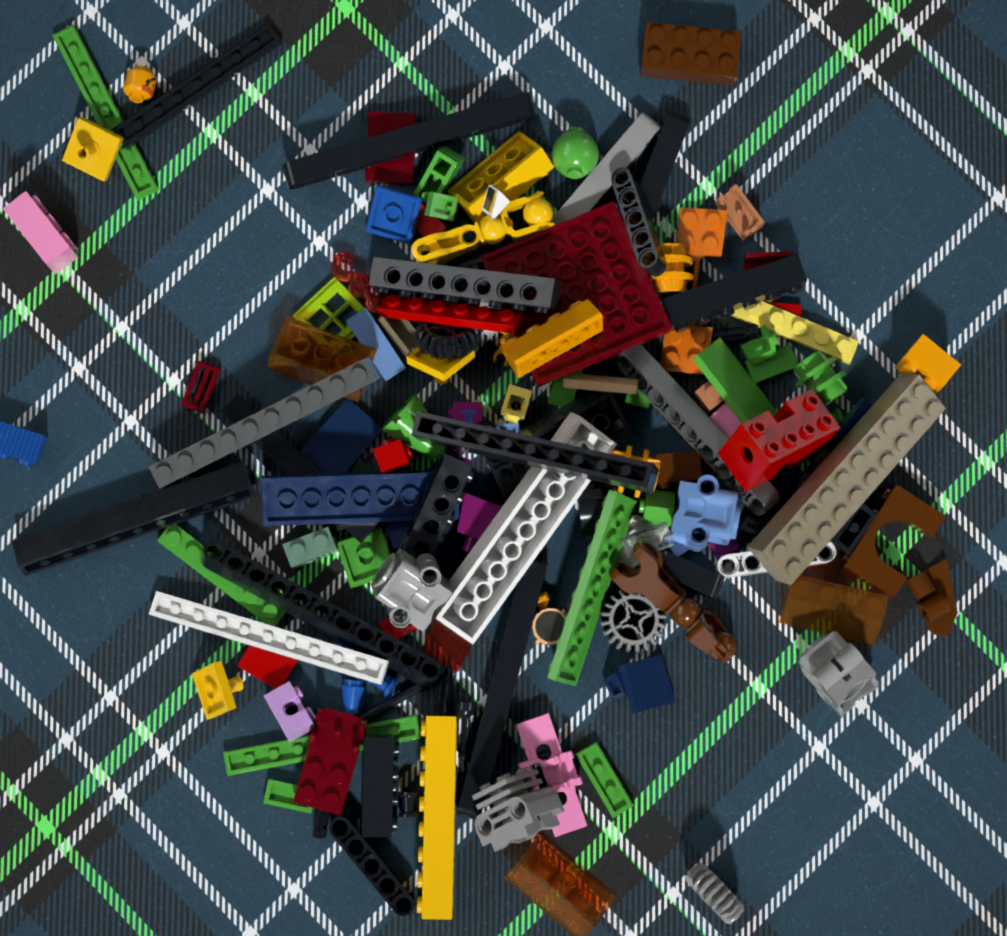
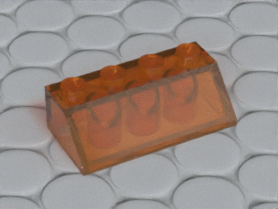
M286 317L269 354L268 370L313 385L364 358L370 357L373 363L377 349ZM365 386L344 396V398L359 402Z
M800 575L792 585L787 584L779 623L823 634L837 631L844 639L874 646L884 621L889 596Z
M541 834L536 837L504 877L572 936H587L596 927L615 900V897Z

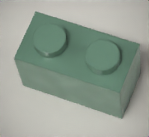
M329 527L282 544L293 570L339 552Z

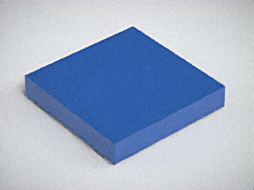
M376 185L365 231L411 245L423 197L383 185Z

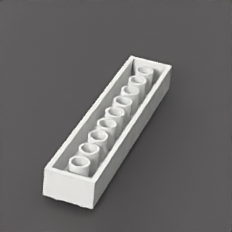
M572 412L569 413L550 440L609 454L617 445L581 416ZM531 467L449 580L448 585L453 593L446 603L434 611L432 616L468 642L474 644L591 480Z

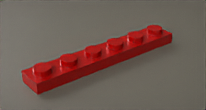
M387 295L378 308L380 317L512 334L517 332L523 321V312L400 297L398 295Z

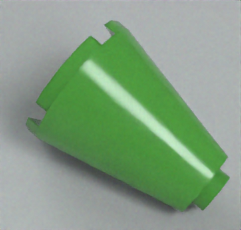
M414 394L404 402L405 404L400 409L398 408L390 416L381 429L393 438L401 439L403 444H408L410 448L428 459L433 460L436 458L439 460L443 450H448L446 447L418 441L411 435L417 412L428 413L419 397Z

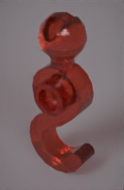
M349 252L337 254L331 264L333 276L340 281L348 282L347 289L349 293L356 298H364L365 307L369 312H379L378 308L382 304L383 299L379 295L372 294V287L369 286L370 277L357 271H345L340 267L341 263L352 264L355 255Z

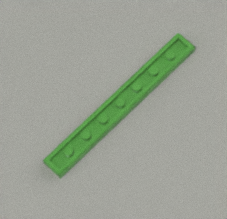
M71 25L52 36L98 125L112 131L114 127L123 122V119L75 26ZM121 144L116 160L137 201L159 191L136 145L126 150Z
M417 714L369 723L365 731V735H394V741H399V743L422 739ZM311 735L299 737L290 743L286 739L224 751L227 776L304 762L310 745ZM364 738L360 751L364 750Z

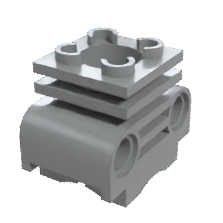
M526 768L516 771V776L512 777L510 773L504 774L496 778V784L492 786L490 782L479 787L480 792L472 795L473 800L490 795L489 799L476 805L477 810L494 805L493 808L479 814L475 819V829L482 847L491 843L494 852L506 848L510 843L519 844L534 838L541 830H550L560 825L556 815L565 810L557 792L551 787H544L529 792V789L543 783L541 778L527 783L524 782L539 774L537 769L527 772Z

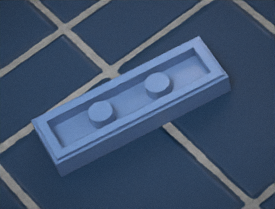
M367 308L346 320V323L385 381L406 369Z

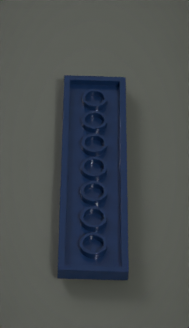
M434 470L261 476L263 526L412 521ZM450 475L445 479L444 483L453 485L456 483L457 477ZM438 498L434 505L443 507L446 505L447 499ZM458 504L453 509V513H455L453 520L459 519Z

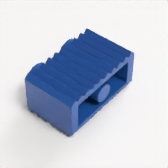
M0 421V458L8 460L9 456L16 458L17 464L29 468L31 464L39 465L48 438Z

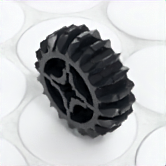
M418 321L415 334L419 349L423 350L424 354H430L431 358L438 356L440 360L444 357L451 360L452 357L460 358L462 354L469 355L470 351H475L476 346L479 345L481 329Z

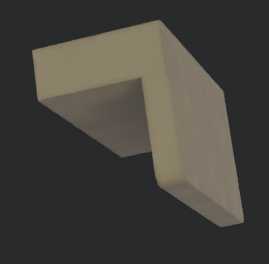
M383 316L378 318L379 324L405 357L419 347L416 340V330L408 320L384 318Z

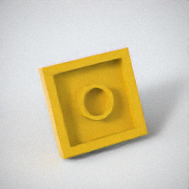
M79 117L62 161L105 182L108 180L124 137L84 117Z
M418 347L408 354L406 358L407 364L434 376L437 384H446L454 373L475 358V351H470L469 355L462 354L460 358L452 357L450 360L444 357L440 360L438 356L431 358L430 354H424L423 350Z
M222 660L192 673L206 720L216 718L237 708L232 693L243 690V681L240 676L227 679Z

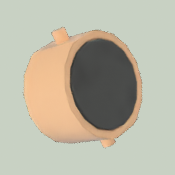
M547 608L541 610L535 616L532 631L536 638L534 642L537 645L539 643L548 646L556 645L564 628L566 613L564 609L560 611L554 608Z

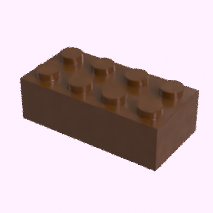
M646 22L640 76L734 86L738 74L741 31Z

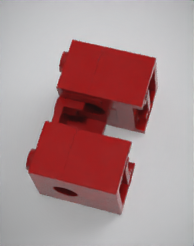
M813 389L786 401L774 417L769 411H766L742 423L719 450L718 454L744 491L747 492L771 480L785 464L789 463L787 467L790 470L815 457L841 427Z

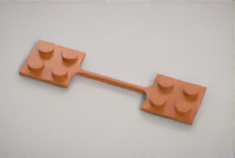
M680 207L676 243L684 245L686 255L695 258L692 289L697 287L700 260L703 257L722 258L727 210ZM692 324L689 325V329L683 332L676 333L674 330L664 334L661 366L666 372L704 375L693 361V358L711 345L713 327H702Z

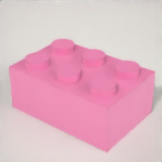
M25 191L3 208L55 275L78 258L74 252L77 247L65 232L60 234L63 229L50 213L45 216L48 210L36 195L30 197Z

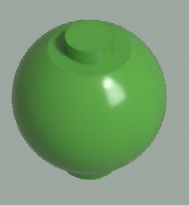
M571 127L555 141L551 152L552 162L556 170L563 176L571 179L583 178L589 175L598 164V145L583 128Z

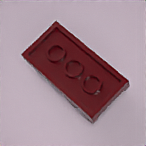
M322 706L319 707L316 715V724L310 736V745L293 800L294 803L342 815L368 719Z

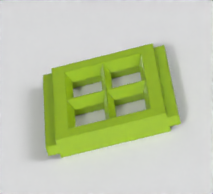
M334 277L293 315V318L333 357L355 337L348 325L345 327L337 317L349 305L357 313L363 310L364 307ZM338 292L346 303L333 314L324 304ZM322 308L329 318L316 329L308 319ZM334 321L342 331L328 342L320 332Z

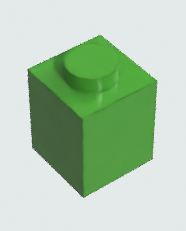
M655 490L653 494L645 492L644 499L640 498L638 513H642V523L662 526L672 525L675 511V492Z

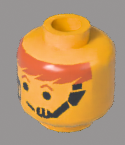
M140 65L135 66L127 71L123 91L132 102L142 103L153 97L157 78L150 68Z

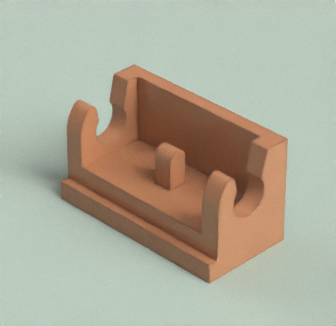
M737 184L732 186L725 195H720L715 202L719 210L728 211L727 221L742 242L759 231L765 223Z

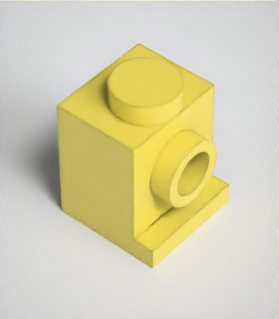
M509 384L501 409V415H505L504 420L517 424L519 420L524 421L532 397L531 390ZM517 402L521 407L519 410H513L511 405Z

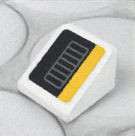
M489 184L482 211L495 219L510 201L497 188Z

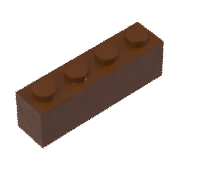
M696 451L648 456L661 461L656 483L659 490L673 489V485L680 484V481L697 484L698 479L702 476L701 458ZM604 483V491L613 490L617 492L618 486Z

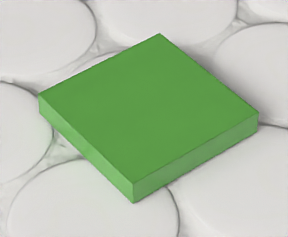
M382 527L376 528L361 544L353 536L336 542L351 589L372 582L379 567L391 555Z

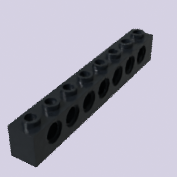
M373 257L369 286L377 289L376 293L390 295L391 291L399 292V296L413 298V294L421 295V298L425 300L435 301V297H441L443 301L449 303L466 300V304L472 306H480L482 302L489 303L488 307L503 309V305L512 306L511 310L526 312V308L535 309V313L549 315V311L558 312L562 282L555 278ZM400 273V280L394 283L395 276ZM422 276V283L416 286L417 279ZM445 278V285L439 289V282ZM467 281V289L461 292V285ZM490 284V291L484 295V287ZM513 287V294L510 297H506L508 288ZM536 289V297L533 300H529L530 292Z

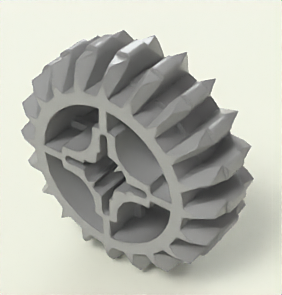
M621 589L618 591L620 599L611 595L610 599L614 604L611 605L607 602L604 604V607L610 611L601 612L602 617L608 618V621L601 622V626H609V629L605 630L603 634L605 636L612 633L613 637L608 642L611 644L617 639L619 643L616 649L618 650L625 644L626 653L630 652L631 646H634L635 653H639V645H642L644 650L647 651L649 650L648 641L654 646L657 644V641L653 638L654 635L659 638L663 637L658 628L665 629L666 624L659 623V620L666 619L667 615H659L658 611L661 610L655 607L648 598L641 596L640 593H628L625 596ZM629 601H640L647 605L649 609L638 612L634 610ZM622 604L625 619L614 625V612ZM630 613L634 614V617L636 615L638 617L645 615L637 622V627H633V624L631 626L629 624L622 625L630 619ZM653 616V628L649 635L645 637L642 622L648 617ZM626 628L631 629L637 635L638 640L626 639L618 631Z
M698 863L689 870V873L685 876L686 882L725 923L731 924L741 916L740 914L744 911V905L705 864Z

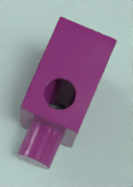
M465 493L457 533L466 537L461 548L462 551L469 553L502 508L501 506Z

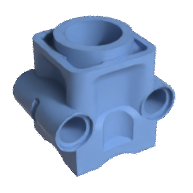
M711 475L701 476L697 484L680 481L676 500L678 511L673 517L670 536L686 539L688 548L694 552L703 551L708 542L728 546L730 539H736L742 501L737 500L738 492L718 489L719 483ZM709 487L712 490V492L705 493L701 490V488ZM700 534L704 540L696 541L692 538V535Z

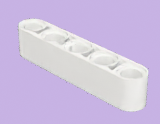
M829 542L825 546L830 552L828 559H823L817 555L808 567L823 565L832 561L836 556V548L833 543ZM750 551L724 555L715 565L716 572L725 578L767 573L768 571L758 560L756 569H749L746 566L745 560L747 557H754L756 559ZM722 561H731L734 566L733 571L730 573L724 572L721 568Z

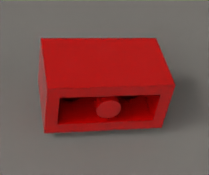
M387 439L381 442V447L373 449L382 473L399 472L411 468L409 462L413 461L408 444L403 445L401 439Z

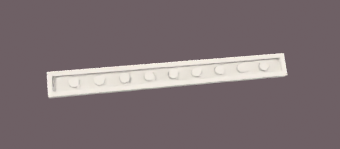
M156 591L149 611V615L379 685L383 683L389 661L159 591Z

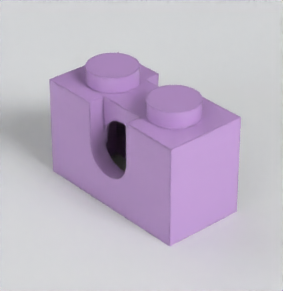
M289 681L264 695L289 743L314 729L315 726L312 721L316 720L311 708H304L301 703L304 696L298 685L293 688ZM292 705L298 707L296 714H286V710Z

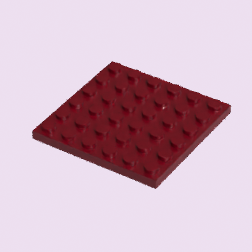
M614 201L480 256L485 270L555 278L562 282L558 306L560 314L568 311L573 303L580 300L584 302L588 299L603 316V331L530 371L537 387L560 379L673 330L647 272L637 262L628 231ZM513 287L508 288L506 297H510L513 294ZM536 289L530 292L529 300H533L536 297ZM503 305V309L511 310L512 306ZM526 308V312H523V321L514 336L520 338L527 334L526 331L530 327L537 324L539 326L548 322L547 319L558 312L549 311V315L535 313V309Z

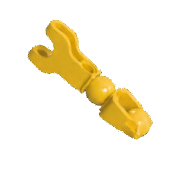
M538 191L531 196H524L510 201L500 212V216L498 215L495 219L487 215L481 219L479 224L474 222L475 225H464L447 232L434 233L420 238L413 243L412 254L416 262L443 265L455 257L477 249L481 244L482 246H485V243L498 244L506 236L508 238L511 237L516 242L555 226L556 224L551 222L553 207L547 200L542 198L544 192ZM524 208L523 218L530 226L515 231L513 229V221L509 218L508 214ZM467 233L476 234V239L471 243L463 240Z

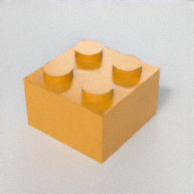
M922 334L894 368L898 370L899 375L902 372L919 374L933 393L936 394L945 386L961 364Z

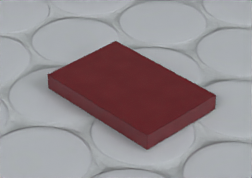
M369 111L367 138L416 124V113ZM414 152L409 153V156L366 168L365 183L413 185Z

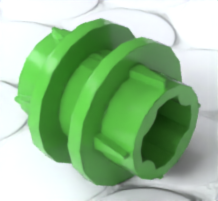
M818 350L794 367V373L799 379L794 385L796 388H799L805 384L808 390L813 389L824 406H826L848 390L847 385L842 379L847 373L842 370L836 374L831 367L837 361L836 358L833 356L828 359L821 350Z

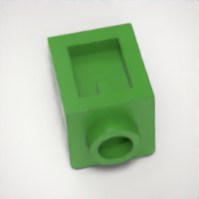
M429 191L425 215L454 221V216L458 209V197Z
M765 325L760 326L762 337L740 345L742 353L750 366L777 356L775 345H778L777 337L773 331L769 332Z

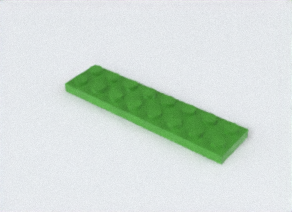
M609 490L603 500V510L595 524V534L592 542L588 545L585 564L579 572L580 579L577 589L572 594V604L564 618V628L556 642L554 658L548 666V679L577 686L611 582L609 569L618 561L637 503L636 500L619 492Z

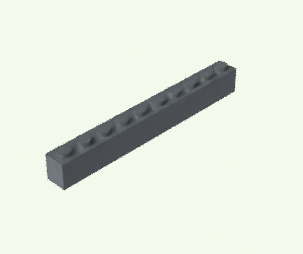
M370 357L364 358L149 466V469L160 489L380 379Z

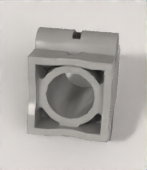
M401 548L396 553H392L379 567L371 583L374 598L386 605L389 619L395 627L403 628L410 623L422 632L431 623L434 611L446 603L453 593L448 585V579L441 575L433 555L423 553L414 558Z
M837 631L826 634L814 641L804 651L799 660L804 676L813 684L820 697L840 717L850 711L858 699L869 695L879 687L874 669L864 660L857 648L851 643L848 644Z

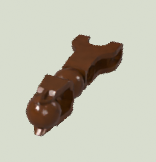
M639 539L634 543L633 554L640 562L641 568L632 569L623 562H618L610 567V578L624 592L643 594L657 608L664 611L666 615L671 613V618L675 624L687 628L685 633L689 642L706 654H709L713 659L727 663L737 652V640L734 635L727 631L726 627L712 610L706 611L704 609L701 612V606L696 600L691 597H685L687 592L664 570L662 553L646 539Z

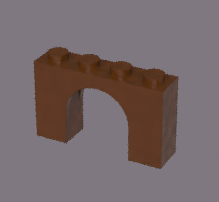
M897 484L892 489L886 488L880 498L883 503L879 509L874 508L872 510L877 514L876 518L850 554L845 553L841 559L844 562L841 567L842 569L890 600L895 598L907 577L887 565L878 556L875 539L879 529L889 522H901L930 539L935 535L946 517Z

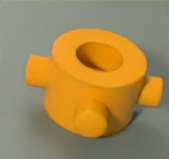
M545 591L540 593L537 607H539L540 611L546 609L550 595Z

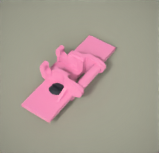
M549 713L516 724L528 760L518 764L519 768H526L528 772L533 770V764L540 763L547 786L553 788L557 793L564 792L567 796V800L563 804L565 811L556 815L560 825L552 828L554 836L557 837L586 827L587 823L574 788L576 785L583 784L581 776H578L574 766L572 750L562 752ZM533 776L527 779L526 781L530 782L536 780V777ZM537 785V786H535V787H533V788H531V789H529V790H530V792H532V791L538 790V789H540V788H539V786Z

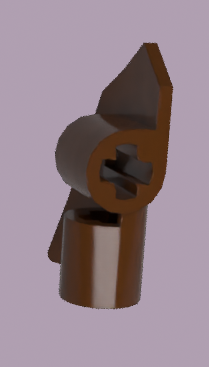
M944 559L907 580L906 583L919 603L917 605L918 611L931 634L948 637L958 611L948 561Z

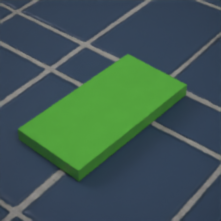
M718 338L693 358V361L741 423L766 411H769L773 417L777 413L776 409L721 338Z

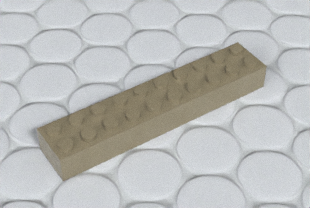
M902 372L747 546L775 581L788 585L794 583L946 409L919 374Z

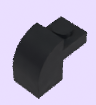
M591 480L577 499L582 536L595 534V524L603 510L602 492L598 481Z

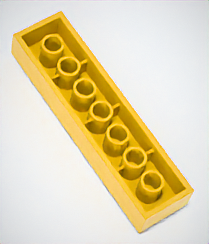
M426 716V721H421V736L426 737V746H421L420 760L425 761V771H420V786H425L424 796H420L419 812H424V821L419 822V837H423V846L418 848V862H423V871L418 872V888H422V897L417 898V913H422V919L452 920L457 717Z

